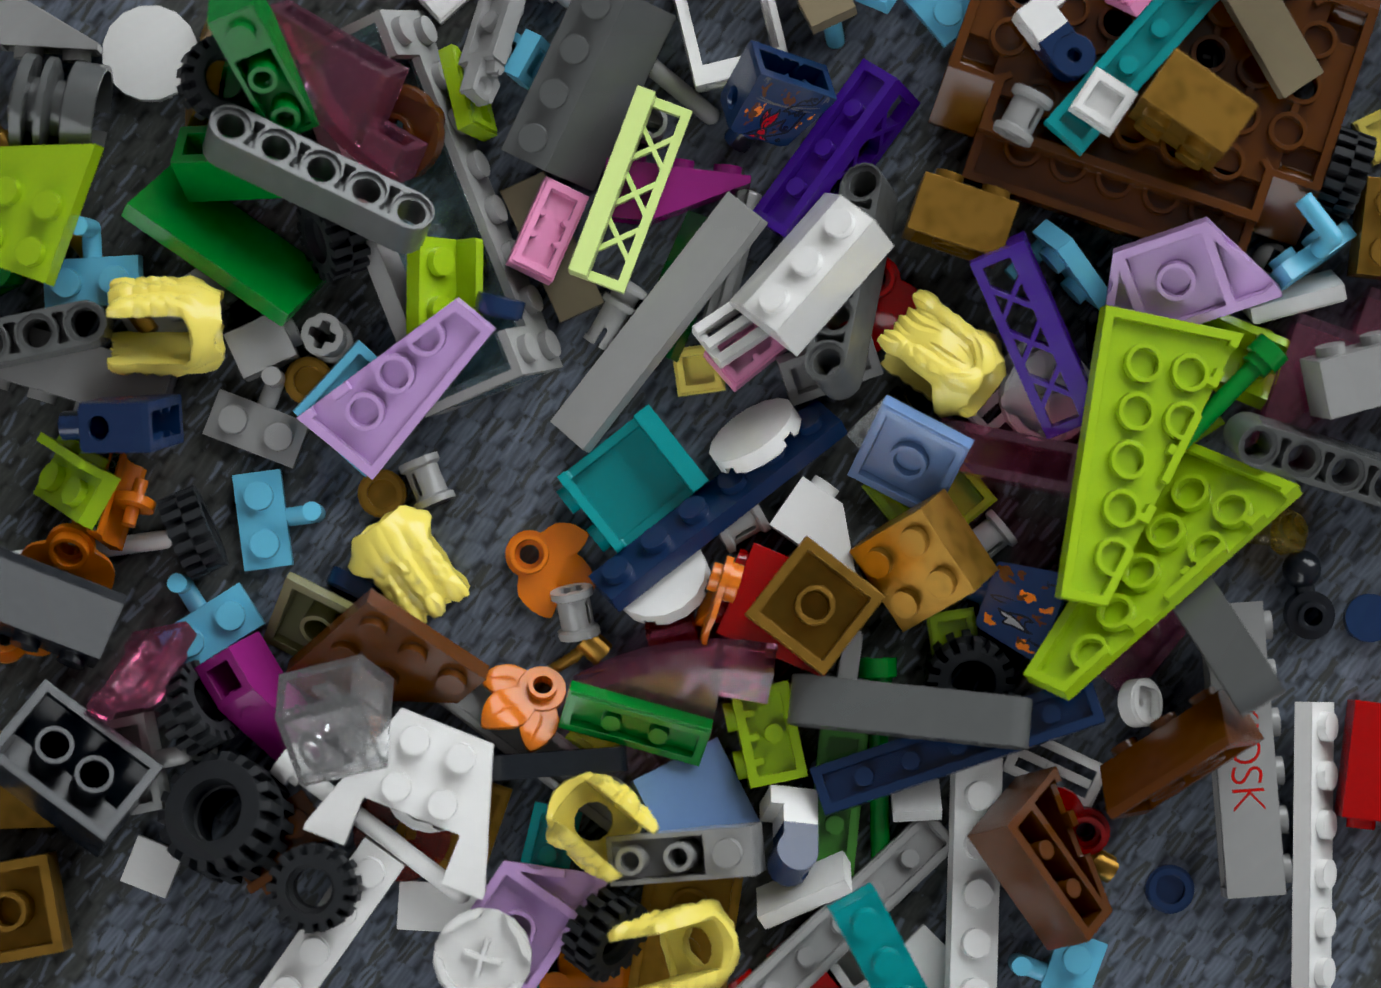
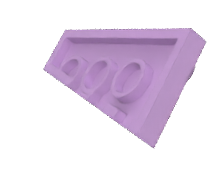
M457 297L300 414L297 419L373 480L495 331L496 327Z

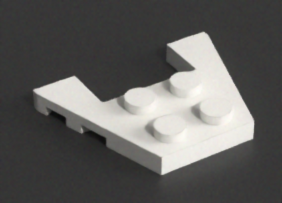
M401 708L308 818L303 829L341 845H346L364 798L403 812L459 835L441 884L483 900L487 884L494 743L408 709Z

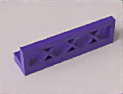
M864 58L836 95L837 100L822 114L753 209L754 212L768 222L766 228L783 239L824 193H830L837 180L840 179L841 184L842 178L849 168L865 162L876 166L921 104L898 78ZM899 98L901 102L890 117L887 118L888 110L895 100ZM867 140H869L868 147L866 148L864 153L860 157H858L859 150L861 149L863 144ZM840 186L837 188L834 194H839Z
M1023 231L1008 237L1005 246L972 259L969 264L1046 439L1049 440L1082 425L1089 378L1026 233ZM1010 257L1018 274L1011 292L991 285L984 268ZM1021 283L1028 299L1017 295ZM996 295L1007 299L1003 311ZM1013 302L1033 309L1037 320L1030 336L1010 329L1006 319ZM1040 328L1047 343L1036 339ZM1016 340L1026 343L1023 354H1021ZM1033 346L1053 354L1056 365L1049 380L1030 373L1027 368L1026 361ZM1059 373H1061L1067 387L1055 383ZM1035 384L1046 388L1042 398ZM1052 390L1071 397L1078 414L1052 424L1045 409Z

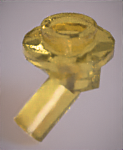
M1287 507L1272 521L1271 527L1266 526L1248 544L1271 546V549L1279 555L1298 553L1305 548L1308 526L1299 513Z

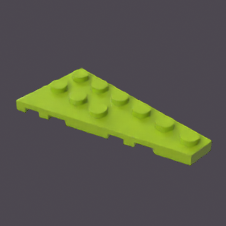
M97 144L0 146V268L54 287L104 147Z
M1109 305L1100 307L1054 598L1100 607L1108 606L1134 554L1133 548L1144 526L1149 524L1157 509L1155 504L1164 486L1170 483L1202 419L1201 413L1213 389L1218 387L1225 373L1223 369L1232 351L1237 349L1244 333Z
M1193 443L1184 453L1170 483L1164 486L1155 504L1157 509L1149 524L1144 526L1133 548L1134 554L1108 606L1100 607L1069 601L1023 673L1028 682L1070 701L1303 494L1299 485Z

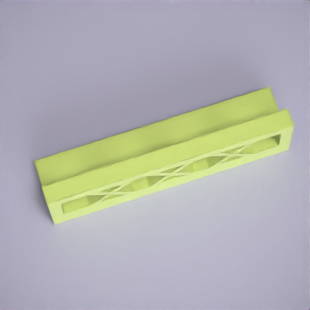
M637 85L568 268L570 275L625 294L693 114L692 110L657 98L655 91ZM652 109L679 118L673 136L656 144L653 143L646 128ZM644 136L648 147L637 152L641 138ZM669 146L662 163L657 151ZM652 153L659 169L658 177L655 182L637 190L629 174L632 162ZM627 181L631 193L620 197L624 183ZM652 191L645 208L640 196ZM635 199L642 214L639 227L619 235L612 220L615 207ZM609 226L614 238L602 243ZM635 236L630 251L627 253L623 241ZM616 244L625 260L619 280L592 271L598 252Z

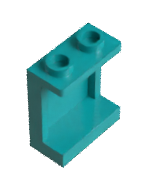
M648 404L636 413L632 420L566 472L563 471L558 475L557 478L563 486L556 493L573 514L582 509L593 524L586 531L603 552L612 547L616 553H619L647 529L678 507L684 500L706 485L709 480Z

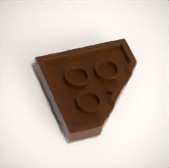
M371 588L289 660L285 674L324 699L458 703L486 680L490 666Z

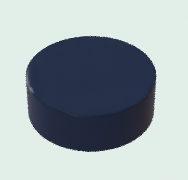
M478 291L474 308L477 312L519 321V319L522 320L526 303Z
M1362 594L1348 602L1343 613V623L1351 637L1361 642L1381 640V596Z
M1165 864L1156 867L1149 873L1145 881L1144 892L1147 901L1153 908L1163 913L1174 914L1184 910L1191 903L1194 896V883L1189 873L1183 868L1172 864Z

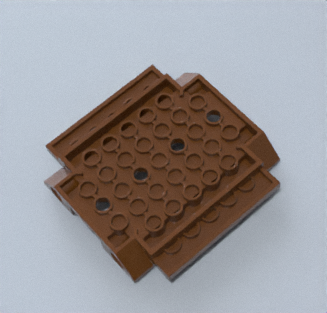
M1015 0L969 1L928 123L974 138L962 172V176H964L963 182L981 188L983 184L1003 188L1011 192V198L1119 235L1139 240L1203 217H1208L1245 253L1252 234L1295 247L1307 222V219L1295 204L1310 192L1317 200L1380 10L1381 0H1283L1324 73L1312 80L1314 94L1309 99H1299L1293 94L1284 99L1277 98L1225 6L1219 0L1180 43L1177 49L1199 63L1196 57L1197 47L1205 43L1215 45L1222 55L1221 64L1214 68L1203 67L1259 106L1224 156L1209 172L1202 167L1199 170H1195L1182 163L1174 154L1176 152L1175 148L1162 139L1159 142H1154L1146 138L1135 129L1134 124L1136 121L1128 117L1168 58L1137 92L1138 95L1110 137L1100 133L1081 156L1077 155L1044 126L1045 120L1081 80L1075 83H1064L1057 80L1049 72L1011 21L1016 11L1024 6ZM1067 0L1062 8L1059 9L1076 34L1083 35L1092 42L1096 52L1094 65L1120 37L1113 36L1105 30L1103 25L1104 16L1111 12L1121 13L1128 19L1129 25L1137 18L1105 3L1104 0ZM1015 83H1021L1038 90L1049 97L1054 103L1051 110L1044 111L1032 134L1034 140L1030 148L1015 144L992 129L995 121L1002 119L1014 95L1011 89Z

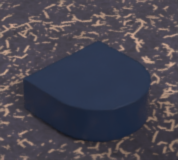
M333 566L325 581L330 589L354 602L371 588L378 592L374 584L336 566Z

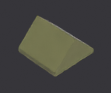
M289 572L263 639L266 643L294 656L355 602L297 573Z

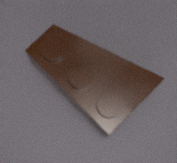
M1056 766L1016 776L967 835L1048 951L1089 942L1112 913L1111 905L1091 854L1083 855L1073 827L1079 824L1074 810L1066 811L1056 783L1062 780Z

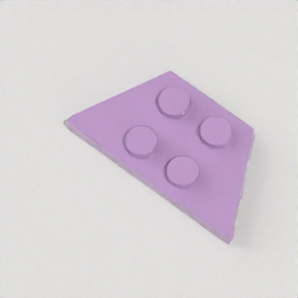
M1203 217L1113 248L1105 305L1202 324L1282 297V292L1279 284L1208 217Z
M504 860L487 884L483 900L477 899L471 909L478 907L498 909L517 920L527 933L532 949L531 970L522 988H536L560 954L561 946L565 944L561 941L562 935L570 931L566 925L569 919H576L578 913L575 910L579 905L585 907L587 905L586 898L592 893L597 896L598 889L606 887L608 883L603 879L585 873V871Z

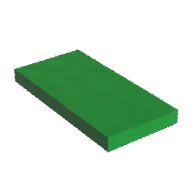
M171 165L126 204L121 214L128 222L281 327L326 282V280L322 281L320 279L319 273L316 274L312 269L313 262H308L305 253L231 202H188Z

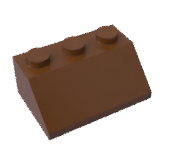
M1211 686L1190 698L1189 703L1192 707L1179 716L1173 711L1152 722L1149 725L1152 733L1138 741L1134 736L1113 747L1110 750L1113 758L1100 765L1106 812L1110 819L1116 820L1147 814L1264 740L1251 715L1249 714L1242 718L1224 690L1217 691L1214 686Z

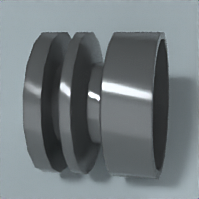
M26 53L19 63L9 94L7 109L9 146L53 145L55 139H58V145L97 144L105 148L107 132L93 130L92 128L94 112L111 114L113 102L112 68L109 65L77 60L72 66L67 81H64L62 61L58 57L51 56L44 66L43 59L39 54Z

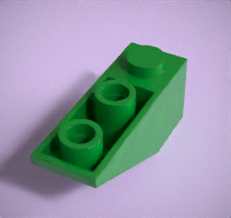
M209 0L207 25L257 114L296 134L319 126V121L283 33L267 0Z
M208 125L180 127L170 164L188 202L281 198L211 164L204 156L202 149ZM223 135L226 138L234 139L232 136ZM267 156L270 159L279 160L276 157ZM311 177L316 181L324 182L320 178Z

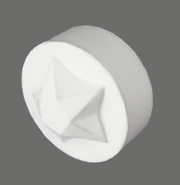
M1138 678L1129 679L1123 683L1118 693V709L1123 721L1132 728L1149 727L1152 722L1161 717L1163 698L1159 687L1153 680Z

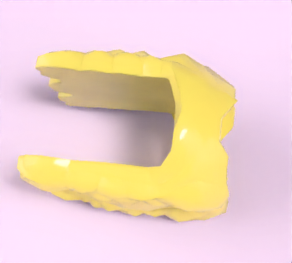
M192 275L180 278L173 276L121 277L111 280L109 282L106 317L142 318L150 316H176L185 321L189 332H115L111 337L112 347L110 350L112 351V357L107 358V368L119 375L141 373L143 375H172L175 377H181L186 374H203L219 369L225 359L226 352L223 340L225 325L222 323L220 301L224 298V291L215 289L203 279Z
M918 289L912 295L917 309L908 307L906 315H899L898 321L894 322V330L886 329L878 337L877 342L886 352L884 355L885 359L880 364L888 373L900 377L905 384H909L916 392L924 394L928 400L932 401L934 413L939 417L944 418L953 415L965 418L973 417L986 404L987 400L1001 384L1003 378L1007 376L1005 358L1002 353V342L991 332L975 329L960 315L943 305L934 293Z
M399 505L397 509L385 513L378 522L366 526L360 535L352 539L351 558L348 569L353 575L373 578L375 586L382 590L385 598L426 624L427 615H430L433 619L441 617L446 612L447 603H452L451 601L460 602L464 597H468L470 595V585L467 578L452 566L447 553L432 536L431 520L433 517L429 511L415 509L407 505Z
M586 772L564 780L552 792L547 806L546 822L548 827L545 836L548 844L565 850L566 855L571 857L572 861L579 868L585 869V873L603 879L607 883L619 879L622 875L608 864L606 837L640 833L642 828L655 834L659 829L658 823L651 814V811L647 806L640 804L636 793L630 790L626 784L620 785L618 781H614L607 774ZM589 802H600L606 805L611 813L612 825L608 833L599 840L588 841L580 837L575 829L574 818L578 809Z
M703 898L698 903L677 904L663 911L655 909L651 913H644L640 918H634L632 921H625L615 925L608 933L609 942L660 934V945L665 955L670 978L637 988H721L738 965L741 955L734 922L725 913L720 901L713 898L708 900ZM693 927L701 928L707 934L711 943V957L705 965L690 948L689 937Z

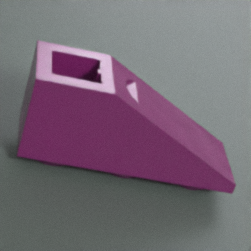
M647 156L633 161L629 170L637 190L655 182L659 174L657 164L646 162ZM608 157L606 158L605 170L610 159ZM676 158L651 225L688 212V210L691 211L718 201L728 191L734 195L739 190L750 189L751 176L742 175L743 168L736 165L714 164L713 171L695 169L694 161ZM627 181L624 183L620 197L631 193ZM652 191L640 196L645 208ZM635 199L615 207L612 215V220L616 223L639 225L642 219V214Z
M259 631L225 648L194 668L219 711L275 761L279 759L292 742L308 753L307 759L313 763L312 769L332 758L329 748Z

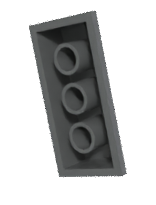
M571 0L501 150L546 172L594 191L605 169L606 158H610L637 85L644 87L677 16L644 0Z

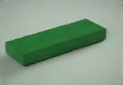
M571 680L558 728L699 766L712 731L713 719Z

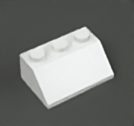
M824 193L733 296L729 303L797 357L891 251L894 245L877 222L842 195Z

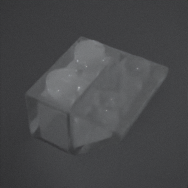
M362 654L279 674L275 720L298 781L303 786L388 768L394 678Z

